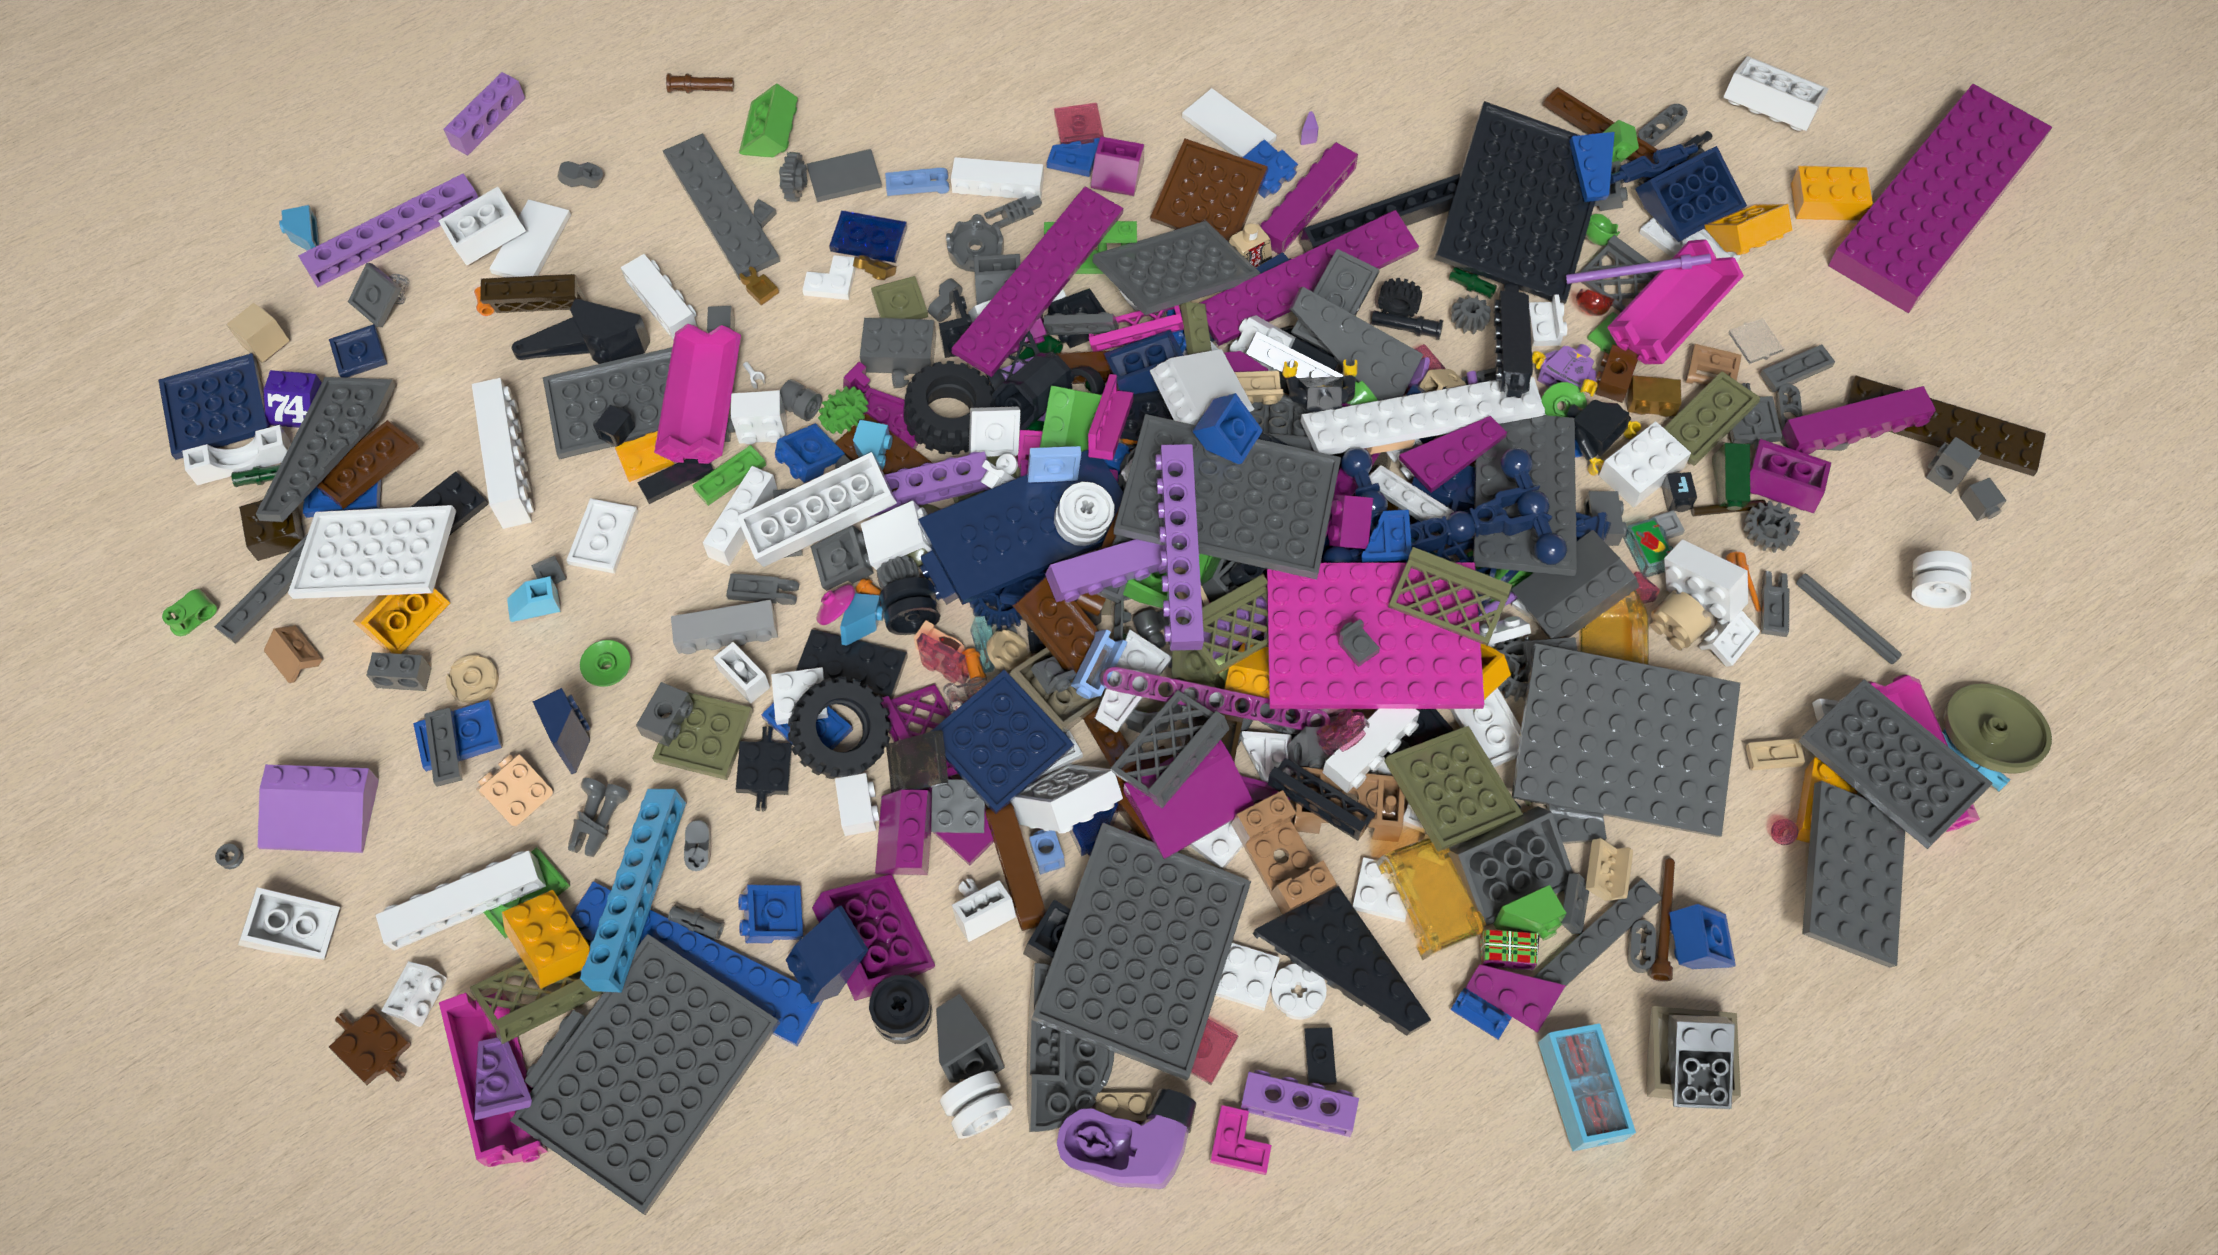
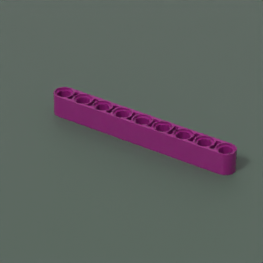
M1108 667L1100 675L1102 686L1111 691L1168 702L1177 690L1184 694V691L1191 687L1196 693L1194 701L1212 712L1217 711L1222 714L1298 730L1312 727L1310 723L1311 717L1314 714H1318L1321 718V723L1318 727H1329L1330 725L1328 714L1319 709H1293L1296 713V718L1293 722L1288 723L1285 714L1289 709H1271L1268 717L1264 718L1261 716V706L1265 703L1269 705V699L1119 667ZM1112 671L1117 672L1120 677L1119 683L1115 686H1110L1107 682V675ZM1138 676L1142 677L1145 681L1144 689L1139 692L1132 686L1133 680ZM1162 682H1167L1170 686V693L1165 697H1162L1158 692V687ZM1216 692L1220 695L1221 702L1217 707H1212L1209 698ZM1243 698L1246 708L1243 712L1239 713L1235 709V702L1237 699ZM1182 701L1178 702V705L1187 706V704L1183 703Z

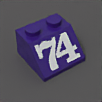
M270 370L264 387L265 414L270 426L300 427L322 383L317 374Z

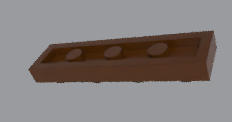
M1097 707L1083 720L1110 767H1112L1128 749L1129 745L1120 730L1116 733L1095 719L1099 709ZM1136 761L1127 762L1121 770L1125 773L1137 771ZM1116 775L1119 782L1123 780Z

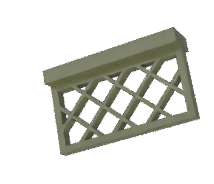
M1413 547L1390 601L1389 608L1488 646L1511 593L1512 584ZM1411 568L1422 572L1425 580L1412 585L1408 577ZM1439 579L1446 581L1450 589L1436 594L1432 582ZM1405 582H1406L1407 585H1408V587L1403 588V587H1404V584H1405ZM1428 584L1432 597L1419 601L1414 589ZM1463 589L1470 590L1475 599L1461 604L1456 592ZM1409 591L1415 601L1414 604L1409 606L1397 603L1399 596ZM1452 594L1457 606L1444 611L1439 599ZM1489 598L1500 602L1497 610L1487 614L1481 601ZM1435 601L1440 613L1432 616L1425 614L1422 605ZM1477 603L1482 616L1468 620L1463 608ZM1460 610L1465 622L1456 626L1450 624L1446 615ZM1494 616L1492 622L1490 623L1488 618ZM1485 620L1488 627L1486 636L1474 633L1471 625Z
M1264 575L1257 577L1202 608L1203 631L1211 633L1210 643L1204 642L1202 650H1198V652L1214 675L1221 673L1268 646V610L1256 607V599L1261 596L1268 604L1266 588L1268 580ZM1237 610L1249 611V621L1236 618ZM1255 613L1267 617L1266 626L1253 623ZM1184 618L1180 624H1188L1189 620ZM1218 620L1231 622L1229 632L1217 629ZM1235 624L1248 627L1246 637L1234 634ZM1252 629L1265 632L1264 640L1251 639ZM1216 635L1228 638L1227 648L1214 645ZM1233 640L1245 643V651L1238 652L1232 650ZM1213 651L1226 654L1225 663L1218 665L1213 658Z
M524 962L518 963L470 987L474 998L496 1030L497 1038L501 1044L603 994V992L592 991L581 979H572L570 976L555 982L562 985L560 989L554 992L545 991L546 987L542 989L526 987L528 979L534 978ZM514 975L524 977L520 986L506 984L508 978ZM488 988L498 989L495 999L483 997L480 992ZM504 990L517 993L514 1002L500 1000ZM522 994L537 996L535 1001L529 1004L519 1003ZM497 1006L511 1009L509 1014L499 1019L494 1015Z

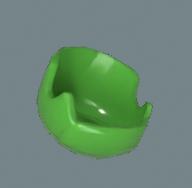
M1603 214L1591 215L1586 236L1594 244L1604 246L1608 244V241L1614 235L1618 236L1620 232H1617L1618 224H1612Z

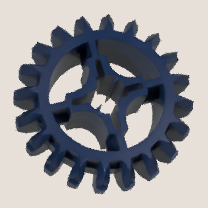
M1004 588L970 602L973 615L979 617L981 624L987 622L989 629L994 625H997V629H1002V626L1011 628L1012 624L1020 627V620L1025 621L1013 605L1000 603V594ZM986 604L997 608V611L989 608Z

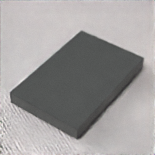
M871 149L807 163L817 202L882 188Z

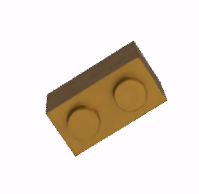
M1633 375L1628 388V412L1640 415L1654 414L1663 417L1677 415L1681 406V379Z

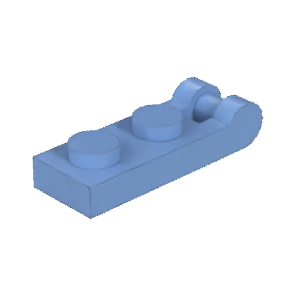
M946 168L885 173L887 196L926 192L945 194L949 191V182L946 181L948 179Z

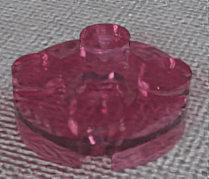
M1346 709L1337 716L1338 719L1317 731L1316 734L1319 737L1318 744L1325 754L1334 755L1332 750L1338 748L1344 752L1356 745L1366 735L1363 729L1365 726L1369 728L1370 724L1363 713L1352 712L1351 709Z

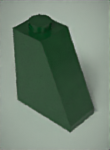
M1725 443L1712 457L1719 506H1725L1728 510H1740L1750 502V444Z

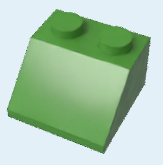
M1548 885L1503 906L1494 922V926L1501 931L1538 933L1544 941L1557 934L1556 930L1562 925L1561 922L1566 915V911L1551 886Z

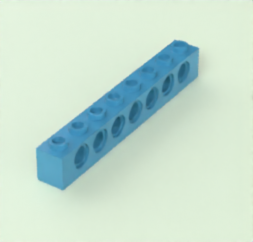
M647 789L644 800L641 802L640 811L633 825L628 845L625 847L621 865L616 872V879L608 895L603 915L599 920L595 938L591 942L586 963L581 971L580 979L592 991L622 992L686 802L675 789Z

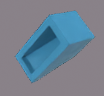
M309 205L281 210L282 220H279L280 229L283 234H287L292 243L307 251L319 245L317 219Z
M855 593L851 604L844 612L841 622L842 645H849L877 630L879 621L884 619V610L880 606V595Z

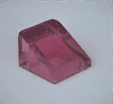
M1639 571L1635 572L1634 575L1637 578L1639 588L1633 591L1632 594L1636 604L1654 602L1660 592L1659 588Z

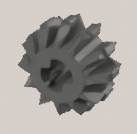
M1469 294L1465 299L1459 297L1452 306L1451 322L1455 323L1456 329L1462 328L1464 334L1467 331H1471L1473 335L1477 330L1482 332L1490 322V306H1486V299L1480 301L1478 295L1475 298H1471Z
M897 556L895 559H889L887 563H882L881 567L876 570L880 587L883 589L890 583L903 578L919 577V569L916 562H914L913 558H908V556L901 558Z

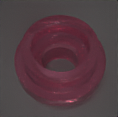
M1789 819L1778 820L1772 825V838L1780 845H1790L1798 836V827ZM1789 829L1787 835L1783 837L1784 831Z

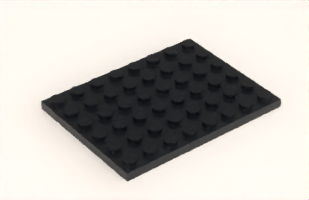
M1484 101L1477 118L1434 259L1502 284H1516L1519 290L1552 301L1554 295H1559L1560 303L1565 304L1572 283L1567 284L1566 275L1575 274L1595 201L1584 202L1569 143L1572 136L1580 135Z

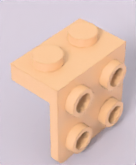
M509 754L498 763L501 767L494 774L489 771L478 781L480 786L476 790L483 797H486L512 826H517L551 797L553 791L520 754H516L513 757Z

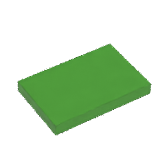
M537 847L531 853L538 859L546 887L483 912L505 939L508 936L504 930L503 911L551 890L558 897L570 887L567 881Z

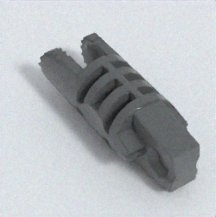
M1039 195L1027 199L1025 196L984 213L986 219H990L1001 214L1003 220L997 221L993 225L997 224L999 228H1003L1034 215L1033 210L1040 208L1042 201Z

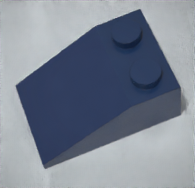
M838 906L795 944L786 958L789 970L799 982L802 992L807 996L810 1003L814 1004L839 995L867 953L868 948L844 908Z

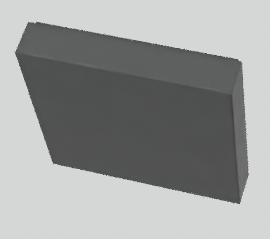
M366 263L348 303L376 327H383L402 288L373 263Z

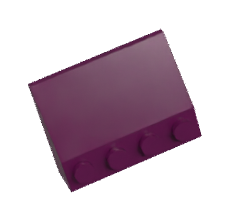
M1221 740L1163 808L1154 804L1150 797L1129 783L1124 784L1123 790L1163 859L1170 857L1231 822L1238 813L1255 805L1231 755ZM1174 757L1161 763L1160 767L1170 765ZM1156 774L1142 776V783L1148 788L1157 780Z
M892 874L823 891L814 903L812 909L819 923L836 907L842 906L868 948L867 953L847 981V986L854 1001L870 997L874 988L886 978L894 975H908L914 978L935 967L933 959Z

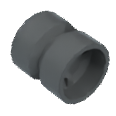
M790 379L780 389L785 410L793 412L799 418L810 421L820 409L822 396L810 388H805L801 383Z

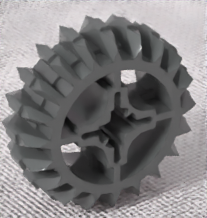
M1529 636L1525 637L1524 641H1530ZM1520 637L1514 638V641L1509 639L1505 640L1504 643L1500 642L1495 649L1505 655L1512 677H1508L1498 689L1500 692L1505 691V699L1513 695L1515 702L1520 697H1523L1525 701L1528 683H1521L1528 682L1526 666L1525 670H1521L1520 674H1518L1519 669L1525 664L1524 641Z

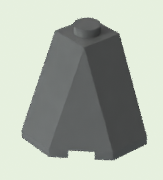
M960 994L936 1008L939 1063L949 1082L959 1083L961 1079H968L986 1071H994L996 1074L1005 1068L990 1035Z

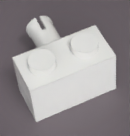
M966 879L969 887H967L964 881L960 883L958 889L965 898L953 904L952 908L956 923L968 942L1016 917L1012 898L999 880L981 890L977 888L973 879Z

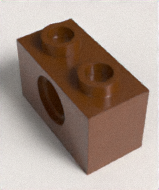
M1612 345L1610 353H1604L1600 366L1604 367V370L1597 373L1598 387L1595 395L1623 403L1639 355L1632 350L1627 349L1624 351L1620 347Z

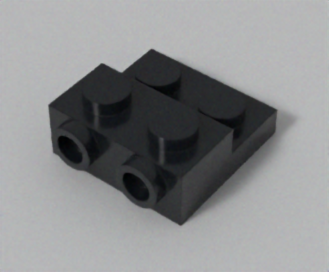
M1089 288L1052 302L1049 305L1046 316L1056 313L1064 315H1075L1076 313L1098 314L1106 311ZM1089 334L1058 335L1060 342L1063 344L1067 343L1069 348L1088 342Z

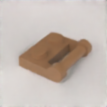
M1695 344L1685 383L1693 384L1695 382L1708 385L1714 379V377L1696 373L1697 370L1717 375L1724 372L1737 381L1742 355Z

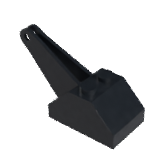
M575 298L570 308L572 318L515 341L511 349L518 360L590 353L593 361L602 364L644 354L650 344V340L641 315Z

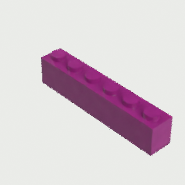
M1335 142L1330 149L1327 148L1324 151L1318 163L1315 162L1311 166L1306 177H1301L1296 188L1287 193L1284 202L1280 206H1276L1271 217L1267 221L1264 220L1260 225L1270 238L1272 251L1277 254L1284 253L1303 229L1355 171L1358 160L1357 153Z
M1921 386L1789 419L1782 430V434L1790 449L1809 455L1819 449L1825 448L1829 450L1839 444H1853L1863 438L1879 437L1886 432L1893 431L1896 433L1904 430L1906 427L1914 425L1916 427L1923 426L1930 421L1936 409L1925 387Z

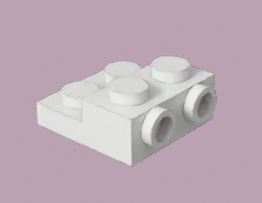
M1256 315L1243 320L1239 328L1242 334L1239 340L1236 339L1232 343L1230 352L1242 351L1246 353L1256 332L1290 349L1296 337ZM1251 357L1252 359H1254L1255 361H1257L1258 363H1260L1261 365H1263L1264 367H1266V368L1268 369V371H1279V370H1277V369H1275V368H1273V367H1271V366H1269V365H1267V364H1265V363H1263V362H1261V361H1259V360H1257V359Z

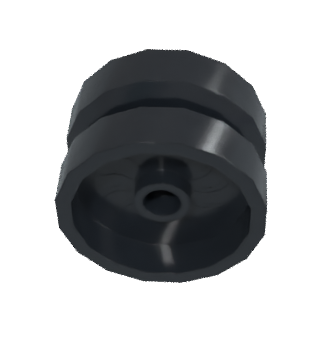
M920 577L903 578L883 588L880 592V602L885 612L884 620L889 632L896 635H912L919 631L926 620L934 626L939 622L941 615L939 606L935 601L934 585L930 580Z
M894 975L884 979L874 988L869 1000V1012L877 1032L885 1040L894 1044H908L917 1041L927 1032L932 1022L933 1010L926 988L917 979L908 975Z

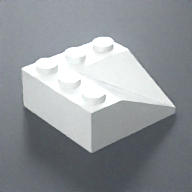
M1069 764L1032 783L1016 796L1011 803L1019 825L1029 826V828H1040L1044 831L1052 830L1058 831V833H1066L1072 830L1073 825L1078 822H1086L1094 818L1093 814L1113 808L1115 806L1114 803L1120 801L1123 797L1116 775L1112 773L1111 769Z

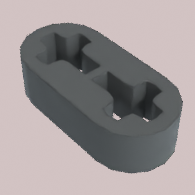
M1639 920L1635 922L1629 931L1627 960L1629 967L1634 972L1645 973L1655 961L1656 929L1649 921ZM1640 928L1644 929L1645 934H1649L1643 943H1641V934L1636 933ZM1640 950H1643V959L1647 960L1643 965H1640V961L1635 959L1639 955Z

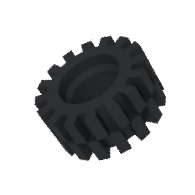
M1393 278L1389 279V282L1385 281L1381 287L1378 299L1379 308L1383 309L1382 312L1384 313L1389 312L1390 314L1413 317L1420 308L1423 293L1420 290L1421 287L1419 285L1415 286L1413 281L1408 283V279L1405 278L1404 281H1401L1400 278H1396V281Z

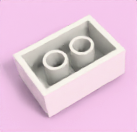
M499 187L492 189L439 220L451 244L466 265L478 260L526 231Z
M1655 421L1606 459L1599 476L1611 488L1618 491L1619 495L1634 508L1662 486L1667 474L1679 473L1684 469L1691 452Z
M1683 539L1664 558L1666 591L1669 593L1677 590L1676 594H1680L1683 591L1697 600L1706 611L1728 622H1731L1748 604L1747 570Z

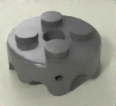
M980 214L973 215L971 220L967 222H957L953 232L946 234L949 258L958 268L965 271L975 272V256L1003 255L1004 240L1000 228L997 224H988ZM973 245L981 246L978 250L970 249Z

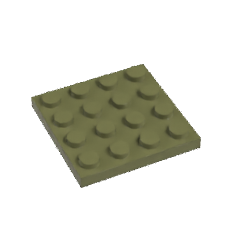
M1469 725L1389 755L1384 760L1438 852L1493 830L1523 815Z

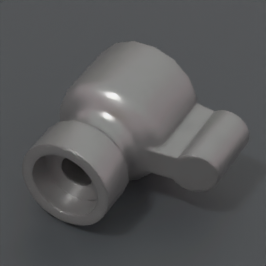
M1147 610L1133 618L1134 625L1141 637H1145L1148 642L1159 649L1166 645L1163 634L1159 633V631L1164 629V626H1169L1168 617L1163 616V610L1160 612Z

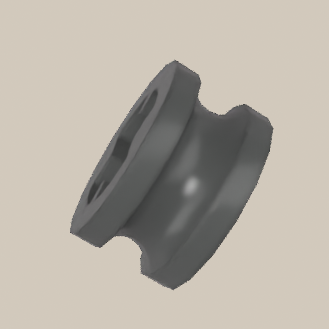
M229 843L222 845L215 854L216 862L229 870L237 868L244 859L242 850ZM232 852L235 855L231 856L233 859L228 862L224 858L228 857L227 853Z

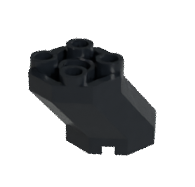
M1054 352L1039 353L1008 380L1003 382L992 394V400L996 402L995 407H1019V430H1026L1046 413L1051 386L1073 389L1074 374L1059 355H1056Z

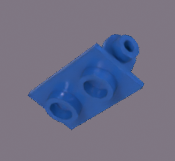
M1465 987L1451 1008V1011L1499 1040L1512 1018Z

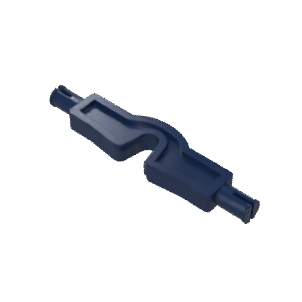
M1695 143L1686 147L1678 144L1670 148L1657 150L1653 154L1655 164L1647 157L1641 156L1632 162L1621 165L1618 172L1611 174L1610 183L1613 184L1620 180L1628 183L1642 177H1656L1666 172L1668 167L1685 162L1688 155L1698 152V146Z

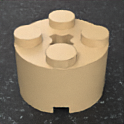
M1673 590L1651 612L1653 622L1650 626L1657 634L1662 635L1664 633L1668 636L1671 645L1681 651L1683 648H1688L1711 626V619L1709 616L1705 619L1702 614L1705 609L1692 596L1683 591L1680 594H1676L1677 590Z

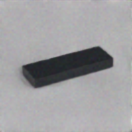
M685 459L684 463L678 462L637 483L647 502L651 504L701 480L714 470L710 463H698V459Z

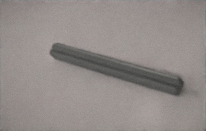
M1805 573L1797 580L1796 584L1890 664L1896 663L1901 658L1902 653L1812 577Z

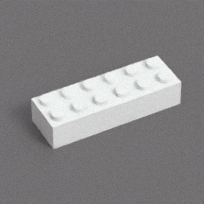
M501 378L472 384L489 505L503 529L531 523V513L534 512V506L527 494L531 492L528 478H525L524 475L525 472H528L525 458L521 456L525 449L522 439L518 436V433H521L522 430L519 419L515 417V414L519 413L516 400H512L509 386H504Z
M870 452L737 516L755 560L765 567L897 504L878 460Z

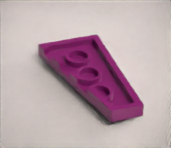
M1489 416L1399 455V460L1432 493L1503 440L1507 432Z

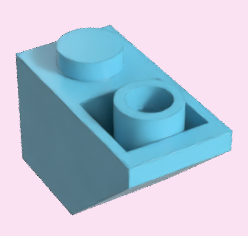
M860 420L853 438L855 451L859 458L872 452L883 470L886 462V449L889 450L892 445V435L889 434L888 425Z
M551 577L526 581L507 598L510 622L561 612L558 590Z

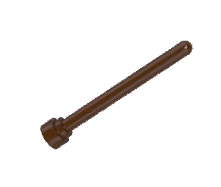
M1667 858L1664 861L1657 959L1652 964L1650 970V978L1661 982H1668L1673 979V967L1671 962L1668 961L1671 923L1669 912H1672L1675 861L1672 858Z

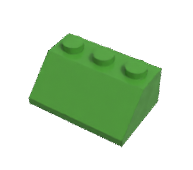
M776 83L754 99L750 105L739 153L747 156L771 158L780 152L783 153L789 145L788 137L793 128L792 120L797 111L796 103L798 97Z
M1051 386L1040 448L1080 446L1081 452L1088 450V433L1102 395Z

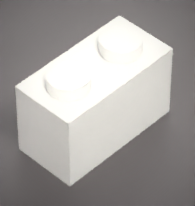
M734 642L713 657L719 672L750 704L770 688L766 675Z
M866 773L836 778L835 783L844 835L849 836L876 831L875 821H879L877 805L872 806L871 797H876L874 782L868 781Z

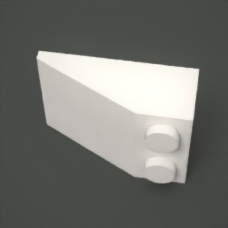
M257 887L238 945L266 952L324 960L340 907Z

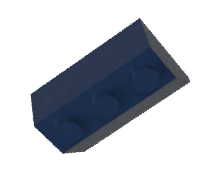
M1170 329L1106 352L1104 356L1111 374L1117 375V391L1139 394L1159 390L1150 372L1151 369L1170 358L1184 356Z
M560 688L533 701V704L552 745L572 775L577 772L590 743L587 731L591 729L572 694L566 696L563 689Z

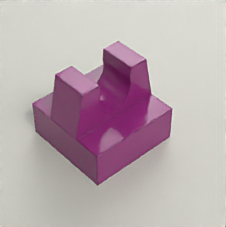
M858 362L843 377V388L847 386L850 390L852 387H855L865 394L870 387L868 384L871 381L866 376V366Z

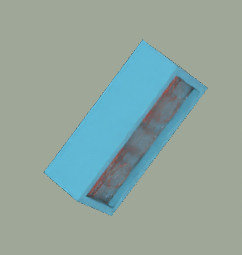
M1600 1023L1550 1032L1538 1042L1572 1152L1624 1142L1636 1133Z

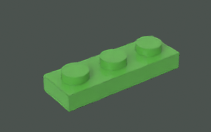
M750 445L693 484L692 487L698 496L709 506L739 485L752 466L762 469L766 466V462Z

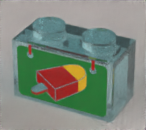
M1656 518L1628 525L1626 536H1623V539L1642 577L1647 578L1664 573V558L1674 549L1672 546H1669L1666 540L1664 528L1661 525L1659 526Z

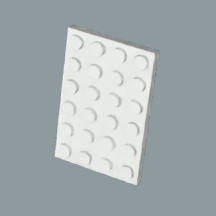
M452 505L315 512L288 594L292 599L433 593L456 510Z

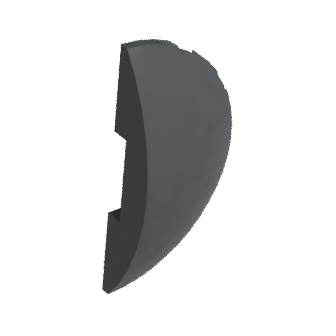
M1034 963L1028 1017L1026 1071L1029 1132H1043L1060 1128L1066 1118L1078 1110L1090 1109L1096 1102L1097 1094L1101 1093L1103 1087L1107 1085L1114 1062V1052L1031 1020L1050 965Z

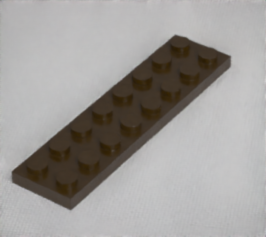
M1855 375L1846 405L1905 390ZM1932 398L1930 399L1936 411L1927 424L1920 427L1915 425L1906 427L1904 430L1894 433L1940 448L1945 442L1950 444L1957 437L1981 453L1978 460L2033 477L2038 472L2046 436L2044 432Z

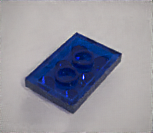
M841 210L829 245L830 252L858 257L864 255L870 259L896 263L907 230V222Z

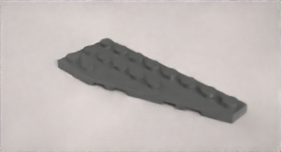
M324 378L256 512L259 521L283 522L376 424L395 388L392 379Z

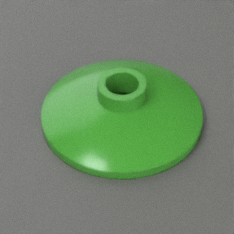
M1560 382L1550 386L1541 397L1545 414L1548 416L1567 417V412L1573 404L1583 409L1587 406L1584 393L1580 392L1578 386L1568 382ZM1560 401L1564 403L1562 410L1557 408V404Z
M602 640L592 644L584 651L580 659V671L584 679L590 684L599 687H607L620 682L627 675L631 666V657L626 647L613 640ZM606 665H611L610 668L604 669Z

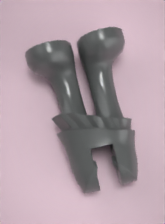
M583 778L581 788L588 797L583 812L578 811L577 819H574L573 829L568 842V850L578 853L583 846L586 835L589 834L585 846V855L594 857L601 844L607 839L605 835L608 831L606 827L617 806L627 800L629 791L613 784H608L606 788L605 785L597 780ZM605 797V801L601 809V812L596 822H593L598 807L603 798Z

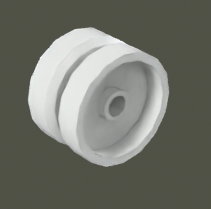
M1080 482L1073 484L1064 491L1055 510L1054 524L1057 532L1064 540L1074 545L1087 546L1096 543L1104 536L1114 517L1112 498L1103 487L1095 483Z
M1932 551L1919 555L1913 561L1912 598L1917 603L1931 608L1946 609L1965 604L1971 596V561L1968 557L1952 551Z
M994 1071L982 1072L960 1082L940 1099V1104L946 1115L954 1117L951 1125L958 1138H968L985 1131L1005 1118L1013 1109L1006 1094L997 1093L1001 1085Z

